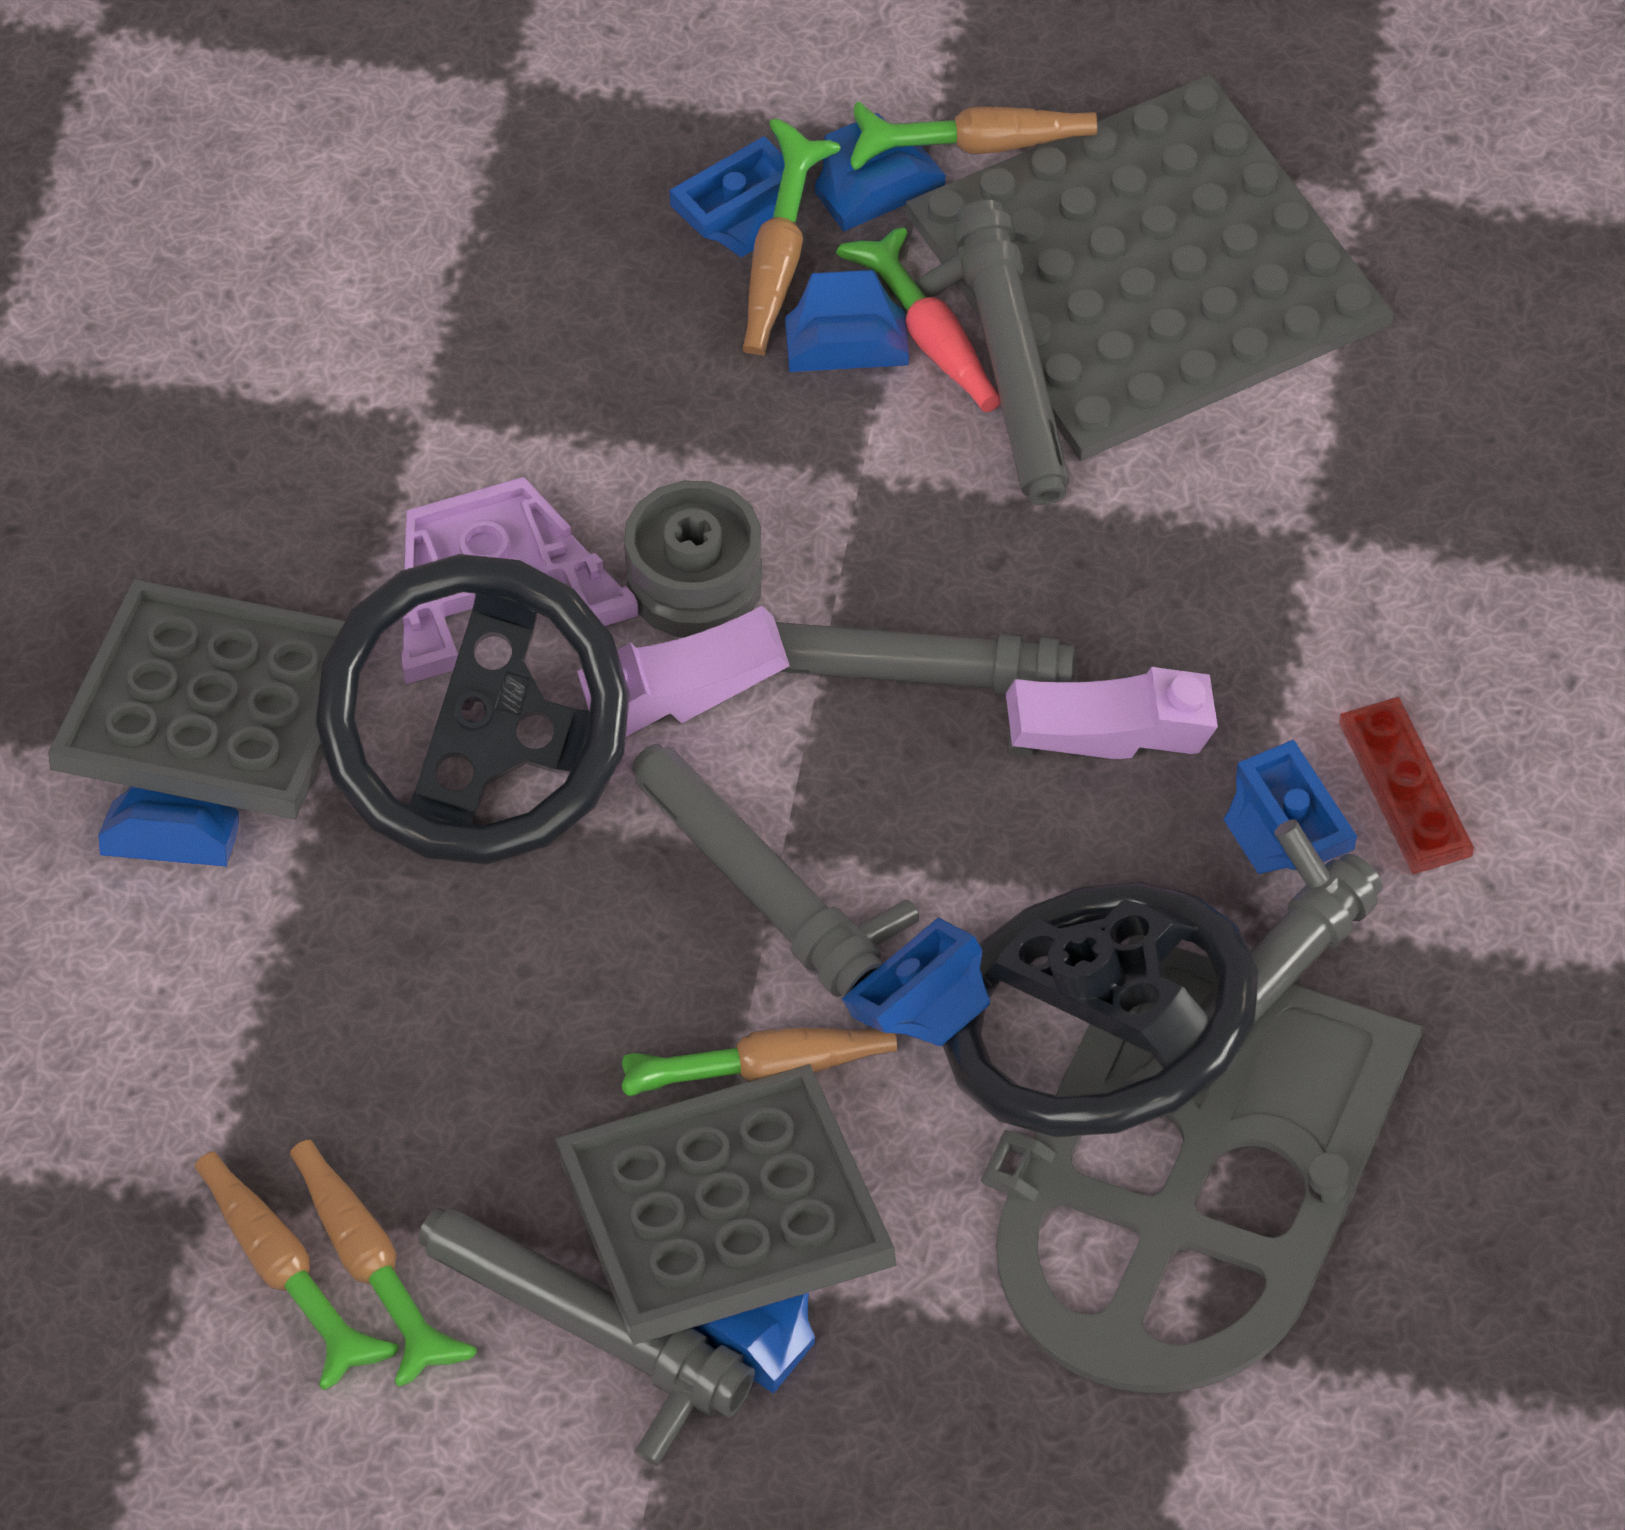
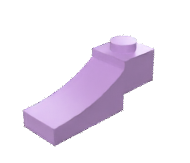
M760 606L738 618L694 635L638 648L629 643L618 649L617 652L630 691L626 737L668 714L673 715L678 721L684 723L789 667L790 665L774 616L763 606ZM581 669L577 673L590 711L591 696L583 669Z
M1151 667L1147 674L1106 681L1038 682L1015 679L1006 692L1012 746L1109 759L1132 758L1139 747L1195 754L1200 753L1218 727L1211 680L1208 674Z

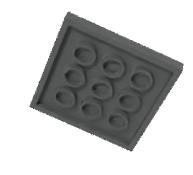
M133 580L48 751L50 770L296 820L324 757V750L316 727L322 662L345 621Z
M810 1064L555 1139L560 1162L632 1345L896 1266L893 1243Z

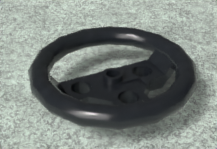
M456 554L399 571L351 610L322 662L316 727L333 783L372 830L424 858L490 864L547 847L596 807L624 755L630 691L612 634L574 588L521 560ZM462 592L474 593L476 595L472 613L414 795L408 805L393 795L367 762L355 721L360 673L381 635L415 607ZM538 613L549 618L578 653L591 696L590 711L573 709L544 700L531 676L525 660L533 638ZM488 637L502 638L512 649L509 662L500 669H486L479 665L475 659L477 645ZM475 702H482L485 715L481 720L470 722L464 719L461 714L462 709L471 710ZM528 716H543L553 725L554 734L546 746L531 749L524 746L518 740L516 735L518 725ZM450 757L464 758L474 769L472 781L462 790L451 791L445 789L437 781L438 767L444 760ZM528 764L555 773L569 774L563 785L529 812L486 825L473 824L486 785L517 768Z
M1144 882L1082 886L1026 907L979 943L982 949L980 970L987 994L990 998L1002 981L1150 1052L1164 1069L1156 1075L1108 1093L1057 1096L1020 1086L991 1062L981 1036L985 1009L942 1046L957 1086L999 1122L1053 1137L1117 1134L1176 1112L1226 1072L1255 1023L1259 970L1238 926L1196 895ZM1145 936L1135 944L1121 945L1129 937ZM1181 940L1192 942L1207 953L1219 979L1216 1007L1211 1019L1183 986L1163 976L1162 961ZM1048 956L1047 963L1036 966L1030 965L1035 959ZM1140 1004H1155L1151 1009L1145 1012L1129 1013L1134 1007Z

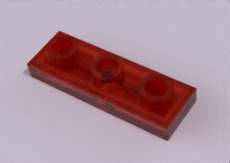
M1400 697L1341 713L1339 724L1412 874L1472 857L1474 846ZM1401 779H1409L1412 780V782H1406Z

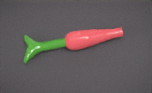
M901 227L892 230L880 242L854 241L841 244L836 251L839 257L877 272L907 310L906 329L920 349L944 373L949 375L951 379L969 393L983 412H991L1000 405L998 391L989 381L975 349L959 320L944 301L935 297H926L898 260L900 249L907 237L906 228Z

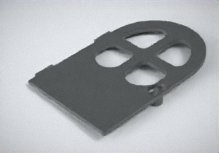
M1144 936L1130 937L1127 945L1141 941ZM1175 947L1162 961L1164 978L1183 986L1198 1005L1218 985L1219 979L1209 957ZM1292 984L1254 1023L1252 1030L1226 1072L1176 1112L1166 1115L1179 1129L1183 1138V1144L1165 1186L1155 1195H1141L1085 1176L1076 1171L1072 1164V1158L1082 1136L1053 1137L1038 1132L1035 1139L1005 1130L980 1181L988 1187L1009 1193L1002 1209L997 1233L998 1271L1008 1305L1028 1337L1046 1355L1073 1373L1098 1384L1133 1392L1168 1393L1201 1388L1234 1376L1258 1362L1287 1335L1299 1318L1309 1298L1337 1230L1344 1221L1349 1202H1352L1359 1179L1422 1036L1423 1026ZM1140 1004L1134 1007L1129 1013L1145 1012L1151 1009L1155 1004ZM1089 1024L1056 1095L1108 1093L1125 1086V1080L1151 1053ZM1257 1146L1276 1152L1293 1166L1304 1183L1305 1197L1294 1224L1289 1231L1275 1238L1265 1237L1206 1217L1198 1212L1195 1207L1212 1167L1224 1153L1240 1147ZM1009 1150L1023 1154L1013 1176L1000 1171ZM1309 1186L1321 1195V1201L1312 1196ZM1053 1208H1072L1129 1228L1136 1232L1140 1238L1113 1300L1101 1312L1083 1314L1068 1309L1055 1298L1047 1284L1040 1265L1038 1241L1042 1220ZM1179 1251H1196L1254 1271L1263 1277L1266 1287L1254 1306L1237 1322L1205 1339L1190 1344H1167L1153 1338L1146 1332L1143 1326L1146 1313L1169 1262L1174 1254Z

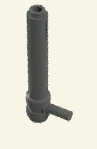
M995 200L976 201L964 206L957 213L958 223L954 227V236L958 254L915 280V283L926 297L937 295L962 278H965V282L970 287H973L1021 491L1030 498L1032 504L1045 505L1055 503L1066 496L1065 488L1069 484V476L1020 279L1024 265L1019 247L1012 243L1016 234L1013 220L1009 213L1004 211L1000 202Z
M775 622L790 665L780 672L992 688L995 695L1006 696L1007 690L1015 679L1038 682H1073L1075 645L1060 644L1059 637L1040 636V642L1022 641V635L999 633L996 639ZM1010 732L1008 753L1010 755L1032 756L1033 748L1012 746Z
M652 744L641 751L634 760L632 770L636 774V784L792 944L791 951L803 966L807 970L819 972L818 979L820 983L833 996L844 997L883 964L880 960V950L876 945L919 921V912L916 906L906 899L863 924L856 926L839 908H829L673 748H663L659 744Z
M1295 819L1285 821L1279 825L1274 834L1306 885L1289 901L1288 913L1250 951L1259 970L1255 1022L1326 948L1334 949L1352 932V921L1363 920L1376 907L1377 895L1382 891L1383 887L1379 875L1371 865L1354 854H1345L1339 860L1332 859L1324 864ZM1218 985L1199 1004L1210 1019L1215 1012ZM1150 1054L1125 1080V1086L1156 1075L1164 1068Z
M436 1208L424 1221L419 1233L418 1242L426 1247V1254L429 1257L652 1377V1383L655 1387L669 1394L634 1451L638 1457L658 1467L693 1408L709 1416H713L718 1412L730 1418L736 1414L747 1398L755 1378V1370L743 1363V1355L726 1345H721L718 1348L709 1345L708 1336L694 1328L632 1345L612 1292L455 1208H449L447 1211Z

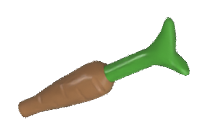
M858 101L855 103L853 111L854 118L862 133L854 147L850 162L852 168L856 171L870 159L894 147L956 144L965 153L988 154L1035 146L1069 137L1097 135V117L1095 112L1065 113L1031 108L979 106L962 110L955 117V120L895 124L879 118Z
M780 119L770 120L769 123L773 134L778 140L785 166L773 217L760 226L754 243L748 297V323L742 348L745 353L763 356L766 354L770 332L787 295L801 254L803 235L796 225V219L806 173L815 163L838 153L841 149L838 143L831 140L808 141L794 127Z
M875 1028L768 1029L751 1032L748 1036L742 1037L737 1043L736 1048L666 1058L631 1053L623 1056L622 1066L626 1075L621 1087L625 1095L631 1097L643 1091L656 1090L671 1083L740 1074L742 1078L750 1082L808 1064L811 1065L814 1073L869 1055L896 1052V1033H884Z
M304 1140L295 1145L290 1151V1156L304 1177L317 1213L344 1268L355 1281L372 1285L404 1336V1355L395 1378V1384L400 1387L413 1382L427 1365H449L473 1358L477 1352L476 1347L452 1339L437 1331L425 1321L394 1271L397 1253L389 1236L352 1189L326 1163L313 1141Z
M215 1151L206 1153L198 1159L194 1168L210 1188L228 1226L258 1276L270 1288L288 1291L319 1334L324 1338L326 1342V1360L319 1382L322 1390L336 1385L349 1367L375 1364L396 1355L399 1349L397 1344L378 1340L360 1333L343 1321L309 1276L311 1259L302 1242L253 1191L229 1170Z

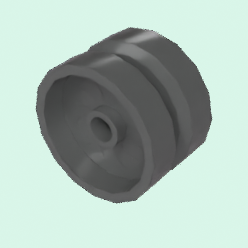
M683 480L657 488L635 506L626 521L624 548L625 562L627 564V587L636 597L638 614L653 628L676 637H687L724 624L754 609L761 597L762 588L761 525L753 507L736 491L711 481Z

